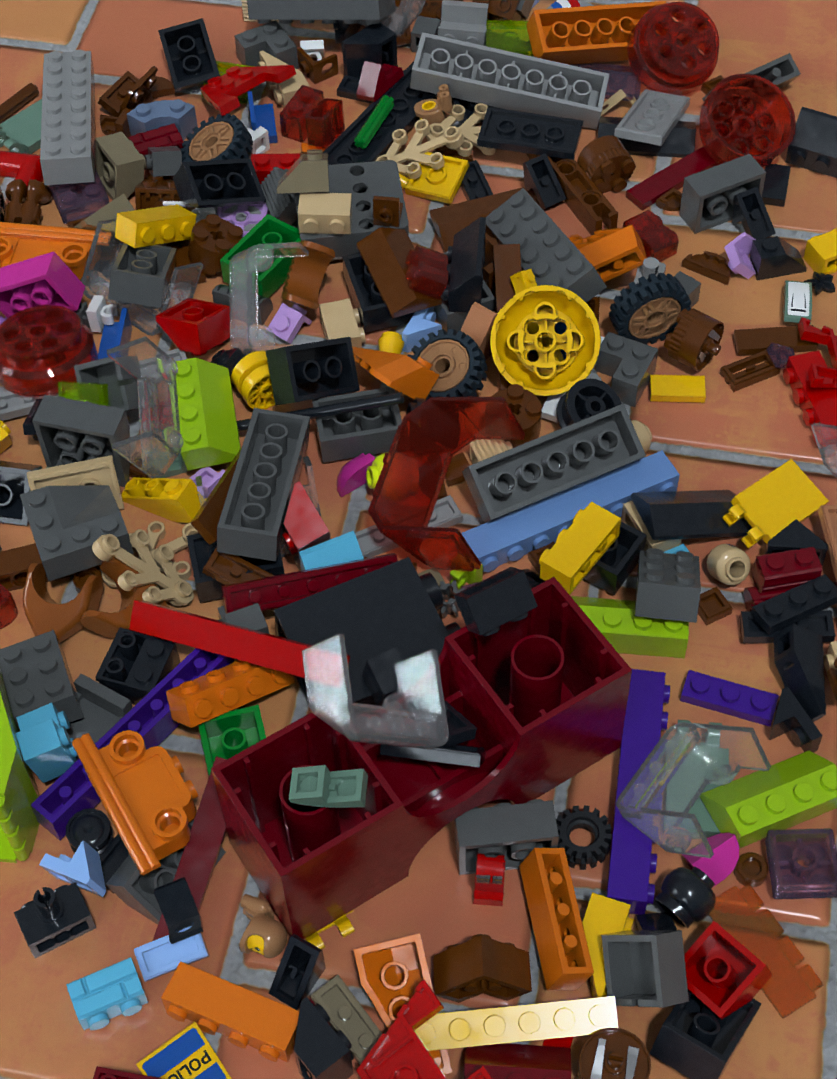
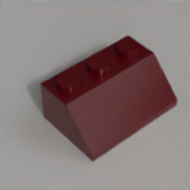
M508 1043L466 1047L464 1079L468 1078L482 1066L486 1068L493 1079H571V1048Z

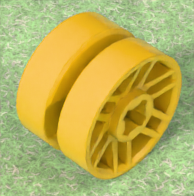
M255 351L246 355L234 367L231 381L250 408L268 409L275 405L266 351Z

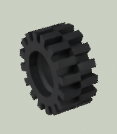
M578 805L573 806L571 813L567 808L563 811V816L559 815L556 819L559 835L558 848L565 849L566 858L570 861L569 867L575 868L577 863L580 864V870H586V864H590L591 868L597 866V861L602 863L610 851L612 838L611 824H607L608 818L605 815L600 818V811L596 808L593 813L589 812L590 806L584 805L583 811H579ZM584 828L593 833L595 840L589 846H577L570 840V833L574 829Z

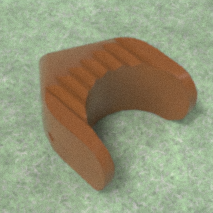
M300 241L294 252L292 264L289 266L290 271L287 273V279L283 286L282 299L306 308L317 309L319 307L318 297L321 283L327 267L332 259L335 258L334 250L314 242Z
M115 557L109 561H102L100 569L115 581L118 589L121 591L122 602L119 612L108 613L88 610L83 613L80 620L85 628L111 639L115 638L119 628L129 630L134 600H143V592L150 586H156L154 583L134 587L131 591L121 589L117 582L121 574L127 570L135 574H139V572ZM166 601L158 603V605L169 607Z
M33 562L29 565L23 591L25 615L35 636L54 630L59 642L62 643L84 628L80 620L85 611H98L103 592V578L98 575H90L81 592L73 600L57 604L51 599L45 587L46 573L43 564Z

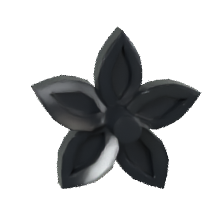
M814 271L813 279L804 281L815 286L814 293L816 295L823 290L835 292V286L832 283L833 275L819 274Z

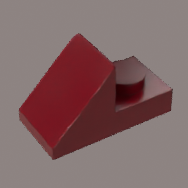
M365 61L356 93L357 98L372 102L377 101L404 76L402 67Z

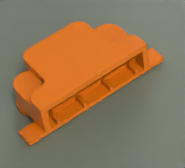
M0 222V268L54 251L79 280L89 275L92 264L98 257L100 251L98 244L107 245L110 231Z
M132 730L119 732L111 739L109 745L99 750L89 733L71 742L90 782L141 875L144 876L160 867L159 861L180 850L189 842L191 832L188 823L196 816V807L193 799L199 796L191 780L189 779L184 782L180 774L184 773V769L176 755L170 758L168 752L160 746H154L146 750L143 737L138 732Z

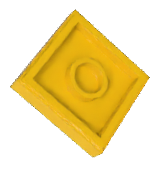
M427 152V153H424V154H426V155H431L432 153H431V152ZM443 155L445 164L437 170L432 169L431 166L419 164L422 174L417 179H409L405 187L406 194L451 204L469 168L468 160Z

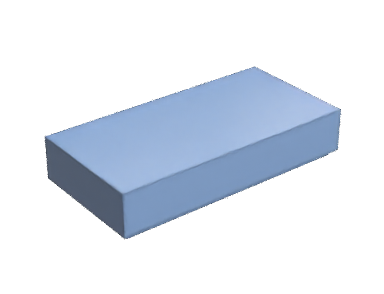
M189 926V927H187V928H184V929L180 930L179 932L186 931V930L190 929L192 926ZM201 933L173 944L170 943L169 935L133 949L145 982L176 970L180 961L189 965L209 957Z

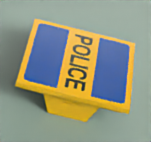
M195 1021L136 1063L142 1075L156 1078L231 1079Z

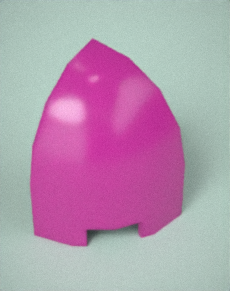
M362 453L341 468L337 476V491L340 497L367 483L366 471L375 459L372 454L368 453L365 455Z
M729 832L719 833L696 844L683 853L682 856L690 868L694 866L699 868L716 886L735 869L739 860V843L735 834Z

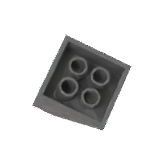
M44 395L32 422L47 467L112 455L119 486L125 487L129 481L130 426L126 410L116 406L94 404L89 401L82 402L66 399L61 396Z
M109 485L46 486L20 494L48 581L101 565L102 560L92 550L93 543L101 535L112 534L116 536L120 542V547L134 554L128 531Z

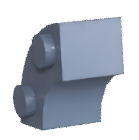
M180 99L142 103L127 113L131 136L175 123L184 141L189 133L192 134L194 132L192 129L196 126L198 127L195 106Z

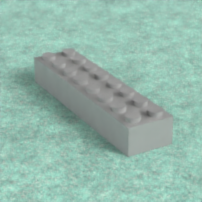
M422 32L412 67L410 88L437 94L439 86L447 84L452 98L483 103L501 109L584 120L583 127L597 130L610 74Z
M75 50L62 53L53 51L44 54L40 163L44 185L95 182V74L91 51Z

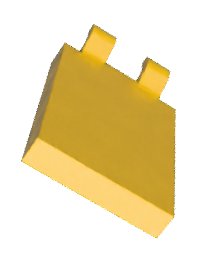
M790 459L737 494L730 501L733 506L728 510L729 513L722 518L729 526L743 517L751 525L752 529L741 539L749 549L762 539L767 544L769 540L797 519L800 523L816 513L821 505H826L829 500L800 467Z

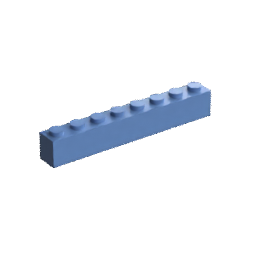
M663 450L631 464L460 533V549L483 564V572H491L504 563L521 559L528 552L546 546L553 541L555 543L559 533L572 525L576 513L580 509L584 510L591 501L621 517L623 504L632 501L630 497L632 493L677 491L680 474Z

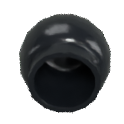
M695 866L692 870L685 867H677L671 870L662 880L660 885L661 892L655 897V901L665 912H669L675 921L688 929L694 921H702L714 909L716 896L712 887L715 884L703 871Z

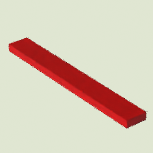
M134 600L129 630L335 687H345L350 655L151 602Z

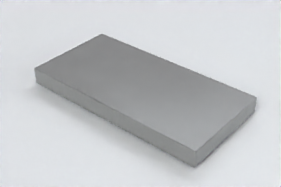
M645 89L615 128L614 136L662 146L689 107L690 98Z

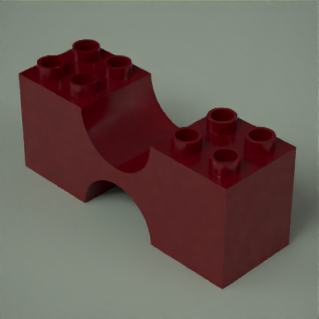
M555 577L531 589L538 607L528 611L529 615L526 618L516 622L509 621L501 625L500 630L490 636H480L468 631L467 627L464 626L445 637L442 652L430 671L412 689L388 705L369 713L348 716L339 714L333 704L329 702L211 768L229 841L278 919L284 925L289 936L295 934L305 939L408 877L410 866L423 846L443 827L465 812L481 804L499 799H508L512 805L527 803L621 747L632 669ZM437 693L477 727L475 739L460 743L459 745L482 747L486 749V756L480 768L380 755L381 742L389 736L420 739L410 708L411 700ZM326 765L330 772L364 769L368 774L365 807L329 808L291 803L289 801L292 768Z

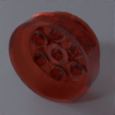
M672 2L657 5L648 10L631 30L627 43L628 60L636 77L650 90L680 96L687 95L698 89L710 77L716 67L719 54L717 28L709 15L693 4Z
M735 74L721 80L707 96L700 111L699 132L702 144L707 153L719 164L751 154L761 167L767 166L786 150L794 137L796 121L790 101L775 84L757 75Z
M57 305L35 306L13 314L0 325V383L5 389L14 394L40 397L69 390L78 385L74 366L98 360V353L91 330L81 323L79 316L69 308Z

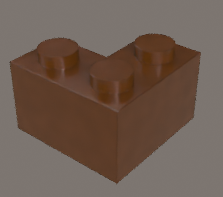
M477 934L472 936L471 940L462 944L450 945L447 947V950L433 956L434 993L436 996L460 1003L483 993L508 1001L532 992L529 952L516 948L512 943H502L491 939L489 935Z

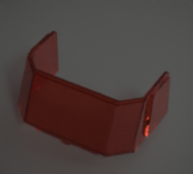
M431 397L404 416L401 425L398 426L389 452L385 453L383 458L384 465L372 494L373 499L368 512L380 533L425 565H429V567H434L437 570L473 571L474 569L481 568V562L458 529L428 527L455 453L475 439H524L525 433L505 398Z

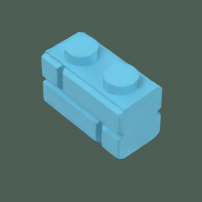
M131 957L66 984L74 1010L83 1030L89 1028L90 1030H99L109 1024V1019L121 1014L123 1016L134 1015L142 1009V1005L148 1003Z

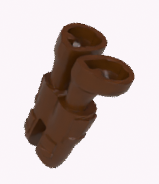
M21 179L11 181L5 191L6 197L11 202L5 206L4 222L39 225L42 209L38 204H46L51 200V189L37 180H29L28 186Z

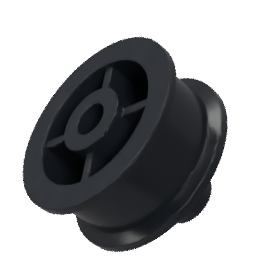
M583 379L576 382L560 398L556 408L557 422L562 429L622 403L617 393L608 384L597 379Z

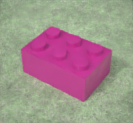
M53 251L0 268V311L10 319L15 327L78 310L86 286Z

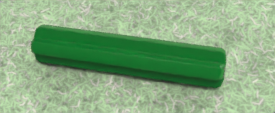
M384 95L354 139L357 148L365 149L394 106V98L392 96Z

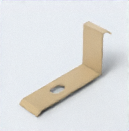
M622 89L603 103V107L606 104L609 106L604 110L602 109L601 116L627 97ZM633 96L632 100L630 101V103H631L632 105H633V104L635 103V101H636V99H635L634 96Z

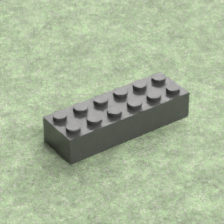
M247 0L249 20H257L259 24L271 23V20H279L280 24L292 23L293 20H300L301 24L314 23V20H322L323 24L336 23V20H344L345 24L358 23V20H366V24L380 23V20L388 19V15L396 12L395 0Z
M524 188L512 195L510 199L486 217L487 227L500 244H520L521 269L523 271L532 269L537 286L553 285L568 289L577 294L586 303L607 287L594 266Z
M623 403L472 464L464 469L462 473L483 523H487L646 457V454Z
M254 408L217 526V552L269 561L277 560L283 538L282 534H284L285 530L283 523L294 484L299 479L309 442V416Z

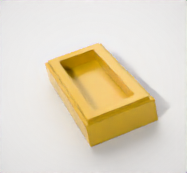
M650 374V401L705 403V376Z

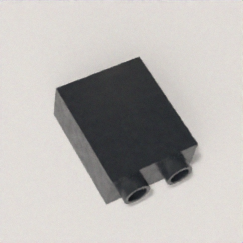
M409 557L274 610L276 635L278 637L350 655L345 687L339 688L295 676L312 712L331 702L339 714L348 716L361 715L378 709L362 677L368 659L397 647L404 663L428 652L435 664L442 652L445 637L461 628L456 622L444 626L436 608L443 606L442 593L436 579L430 572L419 576ZM424 676L413 680L410 689H412Z

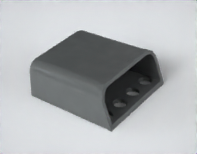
M393 160L329 165V192L313 193H352L351 234L300 233L301 241L306 240L333 249L335 258L332 261L343 260L342 256L359 253L356 243L379 227L405 229L409 236V222L397 163ZM294 193L297 218L300 193ZM374 196L400 199V203H403L399 227L374 225Z

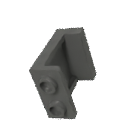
M80 674L74 681V685L84 717L70 722V728L66 731L69 738L73 737V739L80 738L82 735L89 733L95 744L133 708L131 700Z

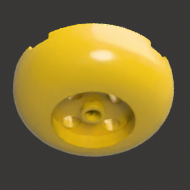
M540 285L517 293L500 309L492 326L490 345L497 369L510 384L521 385L525 390L537 396H553L569 391L576 382L586 379L591 373L599 356L601 334L593 311L582 298L562 287ZM559 322L566 325V331L563 334H558L555 331V325ZM529 324H538L539 331L536 334H530L527 330ZM546 337L552 339V344H549V347L542 345V341ZM531 350H536L539 353V358L535 362L528 360L527 356ZM558 350L566 352V358L561 362L555 359V353Z

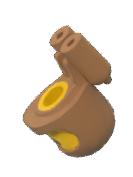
M447 84L439 86L437 99L422 100L414 106L416 116L420 119H426L429 125L441 123L446 119L445 112L450 114L453 109L452 98Z
M245 894L241 900V907L244 908L243 914L247 916L250 922L240 940V951L246 954L253 951L266 958H275L286 946L287 931L282 923L274 920L275 912L272 911L268 901Z

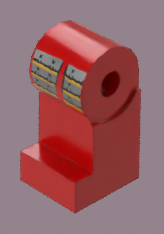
M477 853L473 904L503 906L504 855L487 857L482 853Z

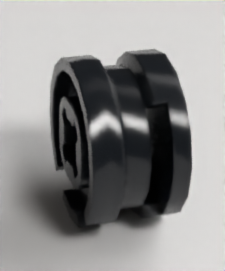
M94 808L83 809L75 813L66 825V837L74 854L80 843L85 841L100 856L114 839L111 823L107 815L101 810Z

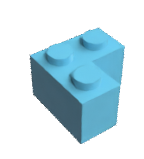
M49 703L16 717L20 731L15 733L24 762L43 783L61 776L76 762L75 757L78 755L71 743L74 739L73 737L69 738L66 731L70 728V723L64 711L59 712L53 703Z

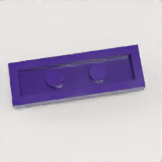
M689 670L680 701L770 727L779 695Z

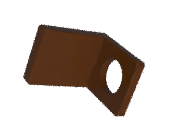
M302 48L297 49L299 69L314 84L338 74L336 54L315 62ZM327 63H332L330 71L322 73L323 67Z
M373 197L374 225L399 227L403 203H400L399 198Z

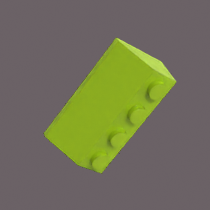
M196 357L169 363L180 453L187 470L232 462L241 449L229 369Z
M571 596L618 653L685 658L689 636V622L635 616V601Z
M806 751L701 793L700 798L720 833L729 832L735 834L740 849L836 809L837 766L835 763L811 751Z

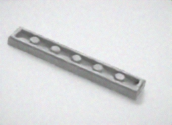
M451 495L355 532L363 557L371 558L463 522V515ZM296 555L294 556L295 563L299 571H301L300 559Z

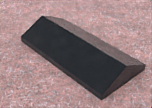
M600 116L598 138L606 135L614 136L615 128L623 118ZM678 121L662 146L623 138L619 139L630 155L684 158L695 151L696 123Z
M730 490L632 493L630 496L652 540L746 536L747 532L752 529L744 517L731 526L722 518L729 513L728 510L733 506L730 501L736 496Z

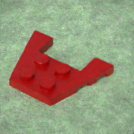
M294 65L234 66L227 69L226 74L209 79L207 81L208 84L200 89L203 97L210 104H213L214 108L219 110L220 114L224 116L241 106L238 96L265 81L280 84L296 75Z
M801 317L798 324L800 339L827 345L832 368L811 364L808 370L811 387L837 388V336L834 335L833 329L823 326L822 330L809 325L811 320Z
M425 980L418 984L415 988L416 992L407 1005L404 1004L397 1013V1019L386 1034L383 1033L357 1068L356 1071L361 1079H447L415 1032L418 1027L444 1009ZM482 1066L466 1079L493 1078L486 1068Z

